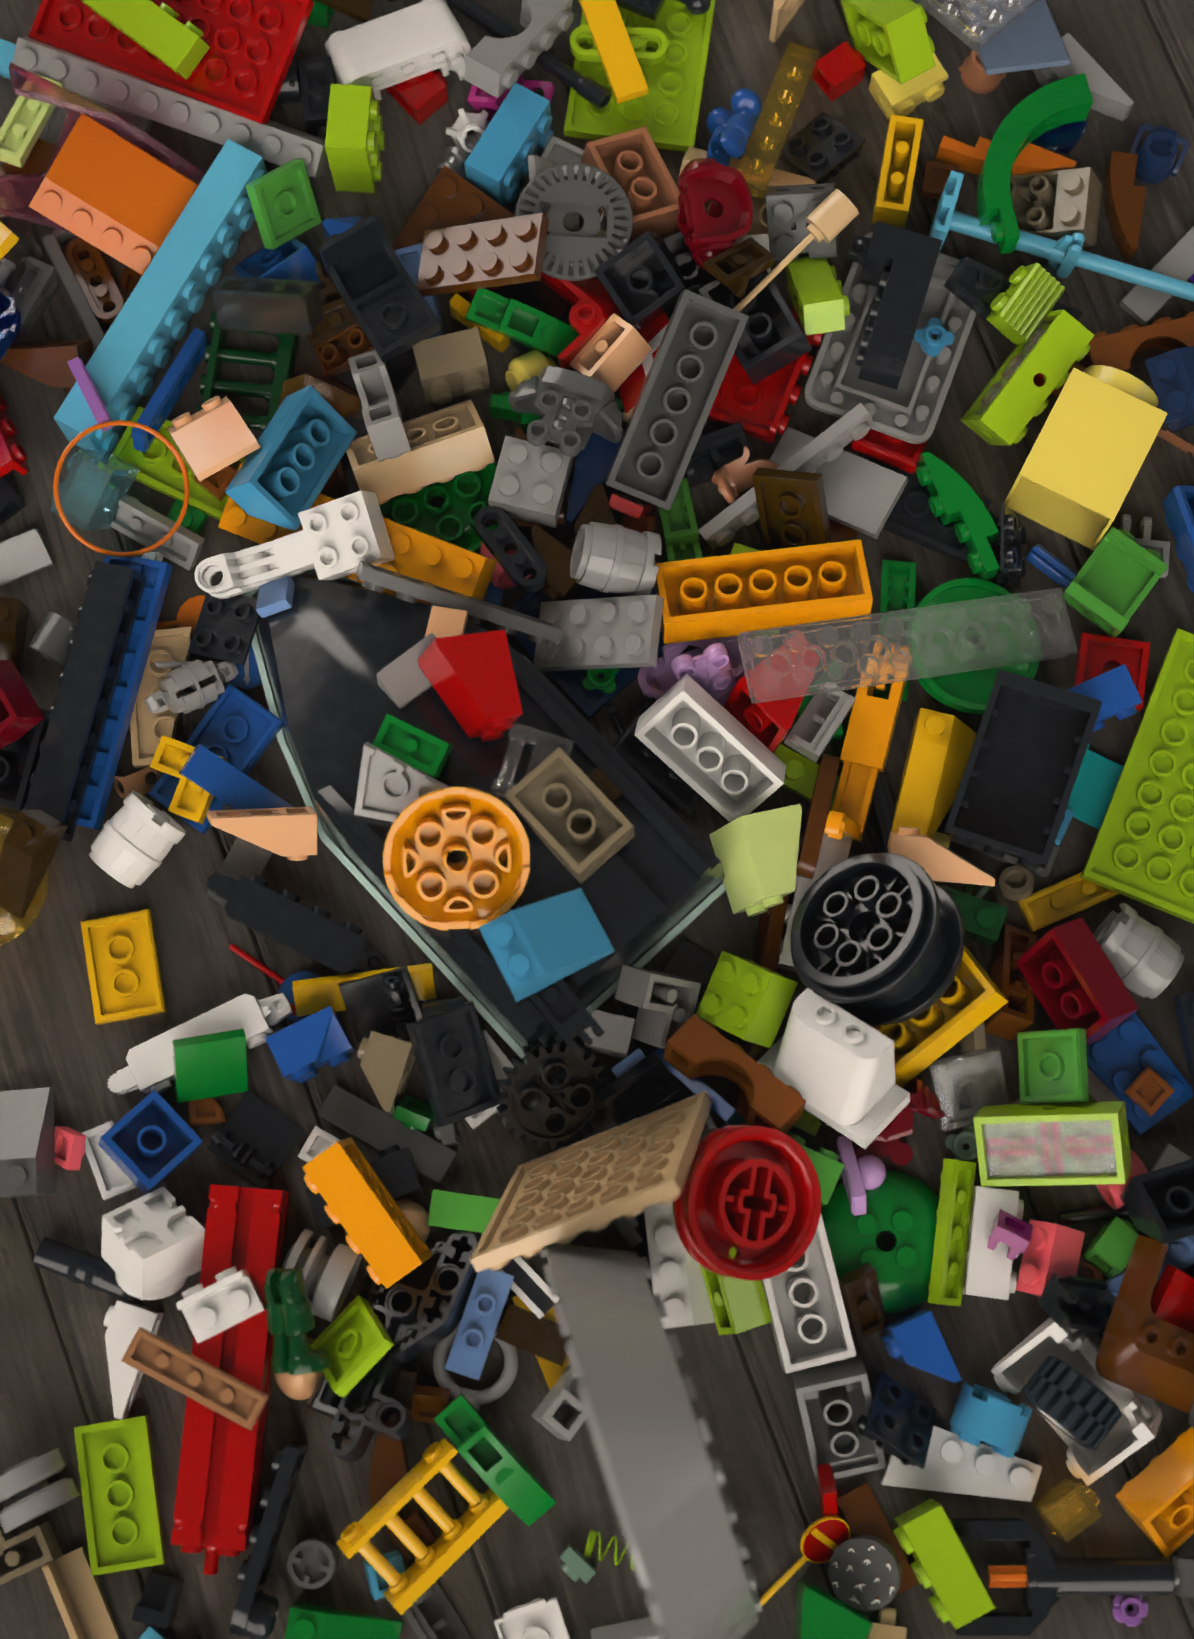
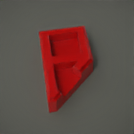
M830 1464L817 1465L822 1518L838 1516L837 1490L832 1466Z

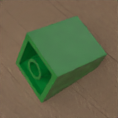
M800 1579L797 1584L794 1639L867 1638L873 1624L864 1613L850 1607L806 1580Z

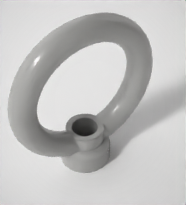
M458 1321L454 1331L436 1344L433 1353V1371L438 1385L441 1388L451 1389L450 1398H452V1401L459 1394L463 1393L479 1412L480 1405H485L499 1399L513 1384L518 1371V1352L515 1346L495 1338L500 1327L498 1324L494 1339L500 1345L504 1355V1368L501 1376L492 1386L484 1390L475 1391L460 1387L453 1381L448 1370L444 1369L447 1363L448 1352L455 1340L461 1322Z

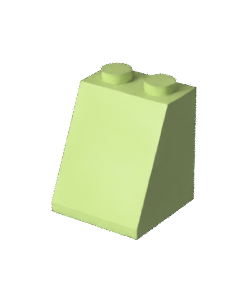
M800 804L740 816L709 835L715 856L721 861L725 875L723 883L733 914L745 911L748 917L762 914L768 911L767 908L784 903L783 897L795 891L802 818Z

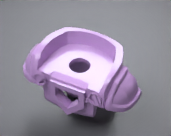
M743 635L666 644L662 646L663 657L657 659L656 666L640 668L638 684L643 695L648 698L654 697L658 700L687 673L720 705L724 706L737 681L752 667L757 654L752 642ZM688 645L699 647L694 650L682 653Z

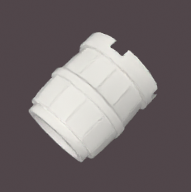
M134 790L123 800L124 805L103 825L104 828L90 846L92 851L89 853L90 858L102 870L131 889L135 885L140 886L155 869L159 868L174 844L177 845L186 834L185 829L164 810L160 811L152 805L153 802Z

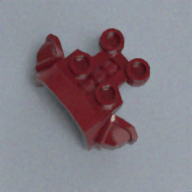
M698 158L690 161L679 175V190L681 193L678 197L676 226L683 234L686 248H689L696 264L702 270L708 272L703 268L705 261L739 244V241H742L750 231L753 220V204L750 189L741 172L732 167L722 165L715 158ZM714 200L709 203L707 214L704 210V204L706 201Z
M922 1078L912 1079L902 1087L910 1093V1102L866 1149L861 1146L855 1149L856 1159L863 1155L889 1156L894 1164L900 1166L906 1165L912 1160V1148L907 1143L900 1142V1138L913 1134V1111L932 1119L946 1117L945 1111H942L938 1096L930 1091L929 1086L923 1085Z

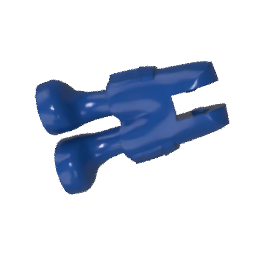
M742 88L735 91L731 98L733 113L722 107L714 108L709 113L707 127L712 137L708 144L707 158H715L722 165L729 167L731 157L738 159L746 151L747 141L751 137L753 129L757 126L762 113L760 97L751 89Z

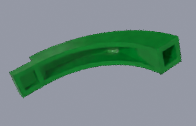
M1085 73L1054 81L1024 98L1005 117L994 134L978 179L977 213L980 226L991 225V237L993 242L998 243L1000 254L1013 253L1020 238L1010 192L1012 166L1020 153L1042 134L1065 124L1086 120L1093 100Z

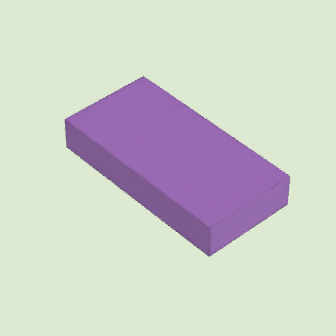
M76 357L68 361L67 363L97 423L112 421L81 358ZM114 426L104 427L101 430L105 432Z

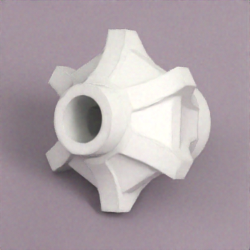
M462 107L458 109L459 117L452 127H446L445 133L452 136L456 147L471 153L489 125L487 121L489 113L484 109L480 113L465 112ZM470 130L475 132L473 135H467V132Z

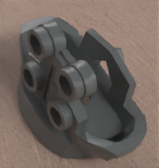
M547 366L540 371L538 377L533 376L531 379L522 381L515 391L509 394L508 402L514 411L540 416L539 420L532 421L527 428V440L533 446H542L548 441L558 447L565 456L574 457L581 450H585L593 433L603 436L606 440L613 443L620 442L624 435L622 413L615 402L613 391L607 384L590 376L560 367Z

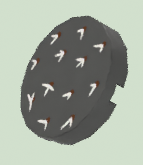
M862 1534L845 1540L836 1548L830 1558L828 1575L831 1586L840 1600L850 1607L862 1611L881 1609L893 1600L901 1587L903 1571L901 1564L898 1563V1559L895 1556L896 1553L889 1544L878 1537Z

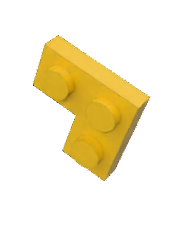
M162 735L150 768L180 779L168 811L203 824L214 796L179 774L196 747ZM219 756L220 758L228 762L226 758Z

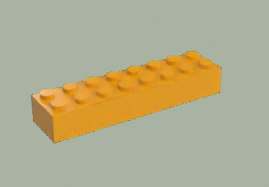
M320 492L311 508L337 498ZM230 496L227 499L218 525L221 529L259 544L303 530L301 524L298 529L293 531L252 517ZM383 517L396 559L377 565L378 567L480 600L484 599L497 560ZM356 573L345 577L355 582L363 583L362 580L358 579ZM383 588V592L393 595L397 593V591ZM417 598V602L430 605V602Z

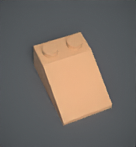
M219 396L210 398L201 405L202 410L193 415L187 412L171 421L173 426L167 429L185 462L199 481L261 448L227 397L222 399Z

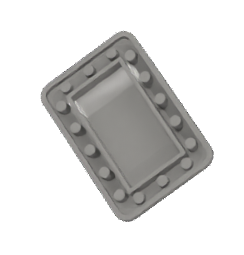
M873 232L868 233L864 237L872 238ZM942 253L938 254L916 330L923 329L928 325V321L931 318H938L941 320L942 326L946 331L954 334V342L952 345H946L938 356L931 357L920 348L919 343L915 342L913 337L897 390L858 379L861 366L855 365L878 287L859 282L863 265L853 261L843 287V296H848L850 315L845 316V330L826 332L805 386L804 397L807 404L815 410L842 418L859 403H862L874 422L870 429L912 444H921L929 440L933 434L977 314L944 287V284L960 260ZM932 335L931 338L933 340H936L937 336Z

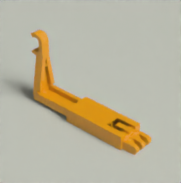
M875 640L870 660L864 659L855 695L856 699L852 707L840 756V761L844 764L833 808L829 812L824 831L830 838L842 840V837L851 838L852 841L862 842L879 771L884 772L908 676L905 666L909 648L906 646H902L899 659L894 658L896 644L889 643L886 654L883 656L880 655L883 642ZM887 677L892 678L888 698L874 697L875 684L876 689L885 691Z

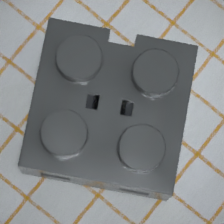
M835 183L768 187L765 197L769 249L775 256L774 260H783L809 235L805 229L809 225L806 217L835 190ZM838 235L830 243L824 240L818 243L813 239L800 253H809V258L837 257L839 250Z

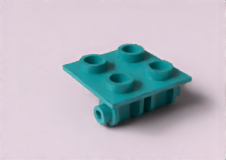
M1088 744L1066 809L1074 812V818L1099 829L1123 766L1088 750L1090 746Z

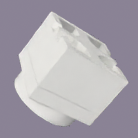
M163 1186L102 1215L101 1257L115 1271L118 1285L127 1294L141 1300L166 1298L179 1291L185 1284L187 1277L201 1271L205 1228L193 1216H187L186 1209L182 1205L178 1207L175 1197Z

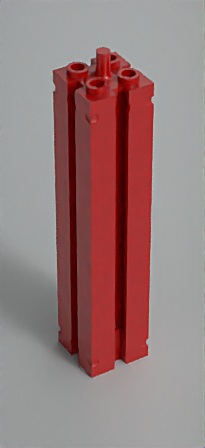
M210 1184V1205L207 1209L199 1284L202 1283L204 1289L217 1282L215 1278L217 1274L235 1266L237 1271L248 1270L266 1308L267 1302L264 1292L266 1274L271 1268H281L285 1260L289 1224L288 1212L291 1205L292 1192ZM266 1310L197 1344L193 1335V1355L271 1396L273 1377L271 1356L274 1348V1334H270L268 1330ZM189 1397L186 1399L173 1516L175 1522L170 1544L181 1545L180 1551L185 1553H202L203 1549H205L203 1574L205 1575L218 1574L219 1555L239 1556V1552H245L249 1546H252L249 1544V1538L253 1526L258 1519L270 1397L251 1431Z

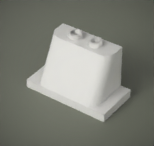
M808 987L794 1001L784 1035L757 1061L758 1064L767 1066L773 1075L785 1085L792 1086L798 1090L802 1098L806 1100L804 1107L806 1111L864 1149L910 1102V1093L895 1084L894 1041L831 1001L818 996Z

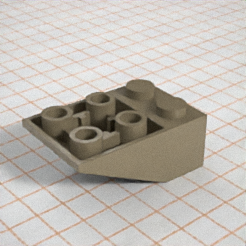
M1091 167L1011 175V199L1019 230L1056 241L1066 234L1072 236L1073 233H1081L1085 235L1082 247L1096 246L1102 184Z

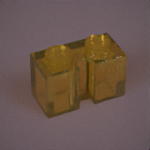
M1067 1478L1032 1504L1052 1533L1065 1542H1069L1102 1516L1096 1507L1100 1504V1500L1087 1484L1084 1486L1080 1481L1076 1483Z

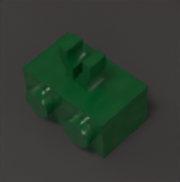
M941 884L940 887L954 899L960 909L964 922L965 938L989 947L997 942L1008 908L982 899L991 886L983 885V888L978 889L976 895L972 896L974 888L972 884H963L964 892Z

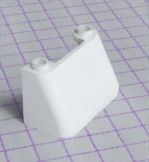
M423 0L420 3L344 31L340 30L332 33L325 43L327 57L331 56L332 70L338 84L371 86L374 99L380 101L382 100L380 90L439 68L443 77L449 75V70L457 73L460 80L465 79L466 55L471 51V46L445 0Z
M1049 1317L997 1362L991 1372L994 1374V1380L1001 1390L1006 1393L1010 1391L1012 1394L1017 1395L1049 1355L1057 1357L1072 1366L1116 1403L1122 1413V1417L1095 1451L1082 1447L1045 1418L1068 1446L1066 1465L1069 1471L1076 1478H1081L1089 1486L1155 1438L1162 1420V1412L1154 1399L1105 1380L1098 1374L1095 1362L1102 1337L1097 1332L1063 1328Z

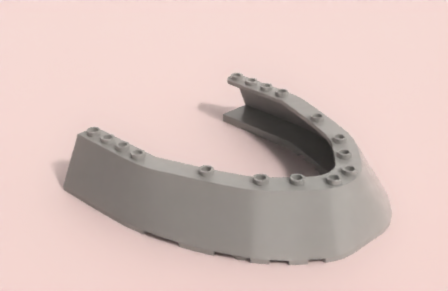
M552 1243L544 1246L540 1253L542 1258L547 1257L549 1263L543 1266L547 1284L552 1296L559 1294L561 1301L553 1305L562 1337L571 1336L570 1339H567L568 1343L566 1344L568 1359L574 1378H579L578 1391L640 1585L646 1591V1601L654 1625L658 1626L660 1639H742L759 1622L757 1613L763 1611L756 1591L757 1585L750 1564L745 1566L742 1564L741 1560L749 1558L741 1533L733 1535L730 1524L737 1522V1518L730 1497L722 1499L718 1486L726 1484L718 1459L709 1461L704 1445L711 1443L712 1440L705 1419H695L690 1401L697 1399L690 1376L681 1377L675 1359L681 1358L682 1354L675 1333L667 1336L661 1318L666 1317L667 1313L660 1293L653 1296L647 1280L653 1277L646 1256L639 1258L635 1251L570 1244L558 1245L557 1243Z

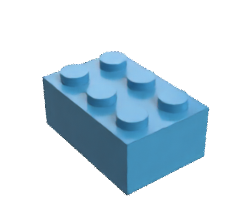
M515 82L464 163L466 180L503 207H505L508 201L513 202L520 190L519 183L523 176H529L528 155L537 156L540 149H545L553 137V131L551 130L553 116H551L550 101Z

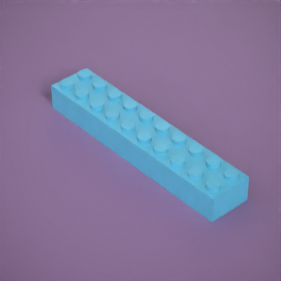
M227 139L85 366L112 420L131 421L136 412V404L141 396H146L151 390L154 375L159 368H163L167 364L171 354L170 350L175 341H180L187 331V322L190 317L201 309L206 291L210 285L214 286L218 282L224 262L227 258L230 259L234 256L242 233L244 231L247 232L254 223L255 215L245 185L267 174V169L262 156ZM77 381L54 416V420L69 442L85 429L98 424ZM123 425L114 426L105 432L101 429L95 430L83 437L75 445L103 459L107 451L111 452L115 448L119 439L118 433Z

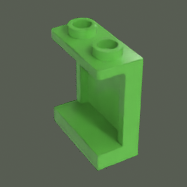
M1112 527L1059 599L1103 631L1116 638L1169 566L1163 562L1164 558L1158 552L1150 548L1144 549L1137 544L1135 537L1131 533L1121 528L1117 530Z

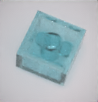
M79 449L69 459L67 463L68 473L63 483L59 484V498L63 512L70 523L82 530L111 529V523L116 518L120 507L118 506L119 500L128 494L139 469L107 450ZM53 492L52 500L54 502L50 508V511L59 516Z

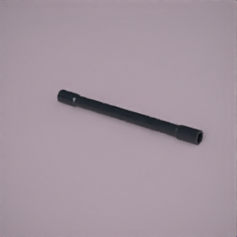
M445 0L447 5L453 6L498 38H509L520 34L519 31L473 0ZM544 50L535 61L537 65L567 84L578 95L600 110L604 109L610 102L612 97L610 91L591 78L583 76L547 50Z

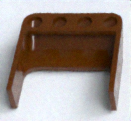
M1139 1235L1134 1244L1096 1356V1370L1105 1380L1190 1414L1194 1402V1334L1160 1320L1152 1312L1151 1296L1168 1249V1243L1163 1244L1154 1238Z

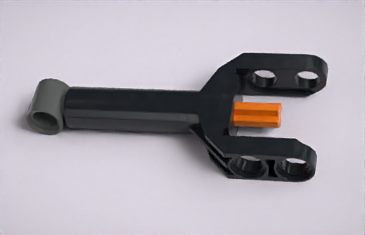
M1021 1518L952 1519V1526L957 1536H965L970 1540H1025V1544H1021L1022 1565H987V1579L989 1588H1023V1605L1027 1607V1612H988L955 1629V1634L1030 1636L1048 1617L1050 1609L1063 1595H1172L1174 1591L1175 1596L1194 1598V1556H1173V1564L1169 1557H1060Z

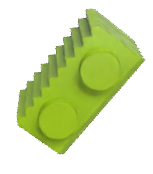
M1039 263L1025 267L1022 265L1017 268L1009 278L1011 283L1006 292L1000 293L990 305L992 311L987 320L1014 345L1027 343L1065 291V286L1056 281L1055 277L1046 272V269L1042 268Z

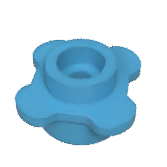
M931 318L927 326L915 331L914 340L919 343L920 348L931 357H936L943 351L946 345L953 344L954 334L946 331L940 319ZM936 335L937 339L933 340L931 336Z

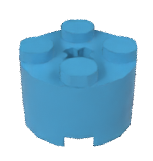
M964 1382L949 1422L951 1425L950 1431L958 1434L959 1439L969 1444L979 1446L980 1441H983L986 1445L993 1447L992 1451L1013 1458L1015 1451L1019 1450L1033 1409L1020 1402L1019 1406L1012 1404V1400L1008 1399L1007 1395L977 1384L971 1386V1384Z

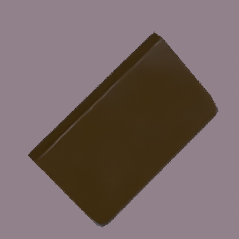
M509 1303L495 1338L562 1366L567 1355V1339H570L571 1336L562 1337L559 1324L543 1317L539 1319L534 1313Z

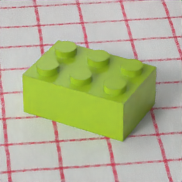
M841 0L853 47L862 54L866 61L901 85L935 67L932 54L935 51L932 39L927 34L925 26L927 15L920 4H916L911 0Z
M331 84L325 150L336 191L375 193L376 181H382L383 163L379 159L380 151L385 150L386 139L385 131H382V115H379V100L374 99L371 86Z
M930 1498L894 1518L898 1528L892 1531L902 1550H905L907 1555L912 1553L915 1562L911 1563L910 1566L919 1583L925 1589L930 1588L933 1595L928 1597V1601L943 1624L949 1622L955 1629H958L995 1609L941 1504Z

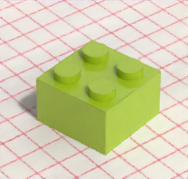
M722 950L696 1015L745 1041L771 1048L798 982L749 959Z

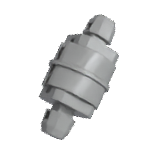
M197 659L186 665L182 664L179 668L167 673L165 679L159 681L161 691L158 690L150 694L145 699V704L150 713H160L170 709L172 713L183 712L187 714L198 708L202 709L205 705L217 700L219 694L225 692L223 683L235 678L238 674V669L235 663L228 661L213 664L211 660L201 661ZM208 678L207 682L199 685L198 682ZM182 689H185V690H186V691H184V692H182V693H180V694H178V695L175 694V692H177V691H179V690H182Z

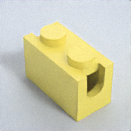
M934 52L932 54L935 67L902 85L881 70L871 75L868 90L888 121L891 114L907 116L917 105L926 100L927 102H933L944 93L945 86L942 82L948 79V74Z

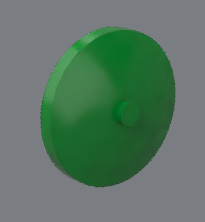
M962 578L939 585L918 603L907 625L906 647L909 648L907 657L915 677L933 698L954 710L973 714L984 713L999 669L1030 679H1034L1040 660V642L1035 623L1027 609L1013 594L992 582L975 578Z

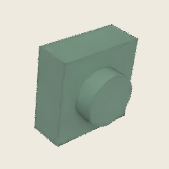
M571 1543L560 1553L559 1558L563 1561L560 1567L573 1581L576 1582L581 1578L587 1583L596 1574V1568Z

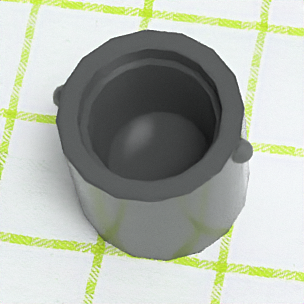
M49 611L28 648L49 662L65 669L69 656L68 645L71 638L75 635L77 625L61 615Z
M321 1533L320 1536L313 1535L305 1538L292 1549L288 1557L287 1568L291 1579L295 1584L305 1589L322 1587L335 1575L339 1567L340 1556L338 1549L332 1540L326 1538L324 1533Z

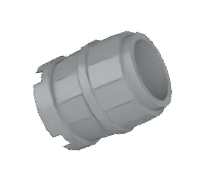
M590 522L588 525L582 524L572 550L570 576L576 579L578 584L597 589L599 592H611L628 596L650 595L659 566H655V554L661 555L662 542L660 534L649 531L641 533L624 528L618 524L610 525L599 522Z
M1122 903L1119 906L1123 911L1119 914L1111 911L1093 935L1125 987L1142 998L1148 997L1153 999L1162 993L1174 979L1182 966L1184 954L1181 952V947L1163 933L1161 928L1137 916L1136 910L1126 903Z

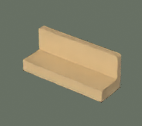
M85 1546L42 1566L43 1573L70 1639H122L97 1575L91 1576L90 1560Z

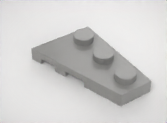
M366 742L363 746L354 815L394 822L402 810L417 798L426 793L448 788L449 786Z

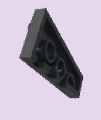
M965 257L959 261L944 287L993 326L987 320L992 311L990 305L1000 293L1006 292L1011 283L1008 278L1004 277L1003 273L969 257ZM1059 300L1050 310L1064 309L1077 321L1083 314L1082 311L1074 307L1069 308L1059 303Z

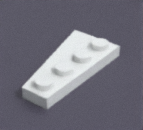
M933 1426L925 1468L921 1469L917 1465L912 1466L910 1464L905 1466L901 1463V1460L890 1454L886 1465L887 1468H885L880 1484L1031 1502L1042 1466L1013 1456V1458L1002 1456L992 1451V1447L982 1443L979 1446L969 1444L959 1439L958 1434Z

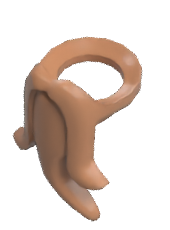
M744 445L742 456L716 470L711 482L718 485V493L723 495L731 505L741 497V492L754 485L752 475L757 468L777 469L780 464L765 458H757L746 462L750 456V449Z

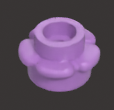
M1115 1595L1112 1601V1613L1119 1623L1124 1622L1127 1626L1134 1627L1142 1622L1143 1617L1147 1616L1148 1603L1142 1599V1595ZM1132 1604L1133 1610L1128 1611L1127 1605Z

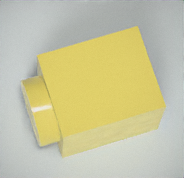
M1092 365L1086 367L1083 372L1073 368L1004 502L1007 507L1094 551L1114 521L1168 414L1157 408L1158 398L1154 391L1140 379L1117 368Z

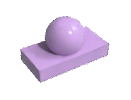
M846 1136L837 1137L836 1154L839 1155L837 1161L844 1164L841 1176L851 1213L854 1216L866 1214L865 1190H873L880 1187L886 1177L885 1165L880 1158L874 1155H863L856 1159L852 1141Z

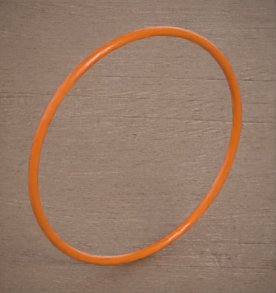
M106 421L93 425L79 433L61 454L53 481L56 508L69 532L88 548L114 557L142 555L164 544L172 537L182 523L189 502L190 488L187 470L175 447L156 430L133 421ZM108 426H131L153 434L171 450L183 475L184 501L176 523L161 540L137 551H110L85 540L67 520L59 498L60 471L70 450L89 433Z

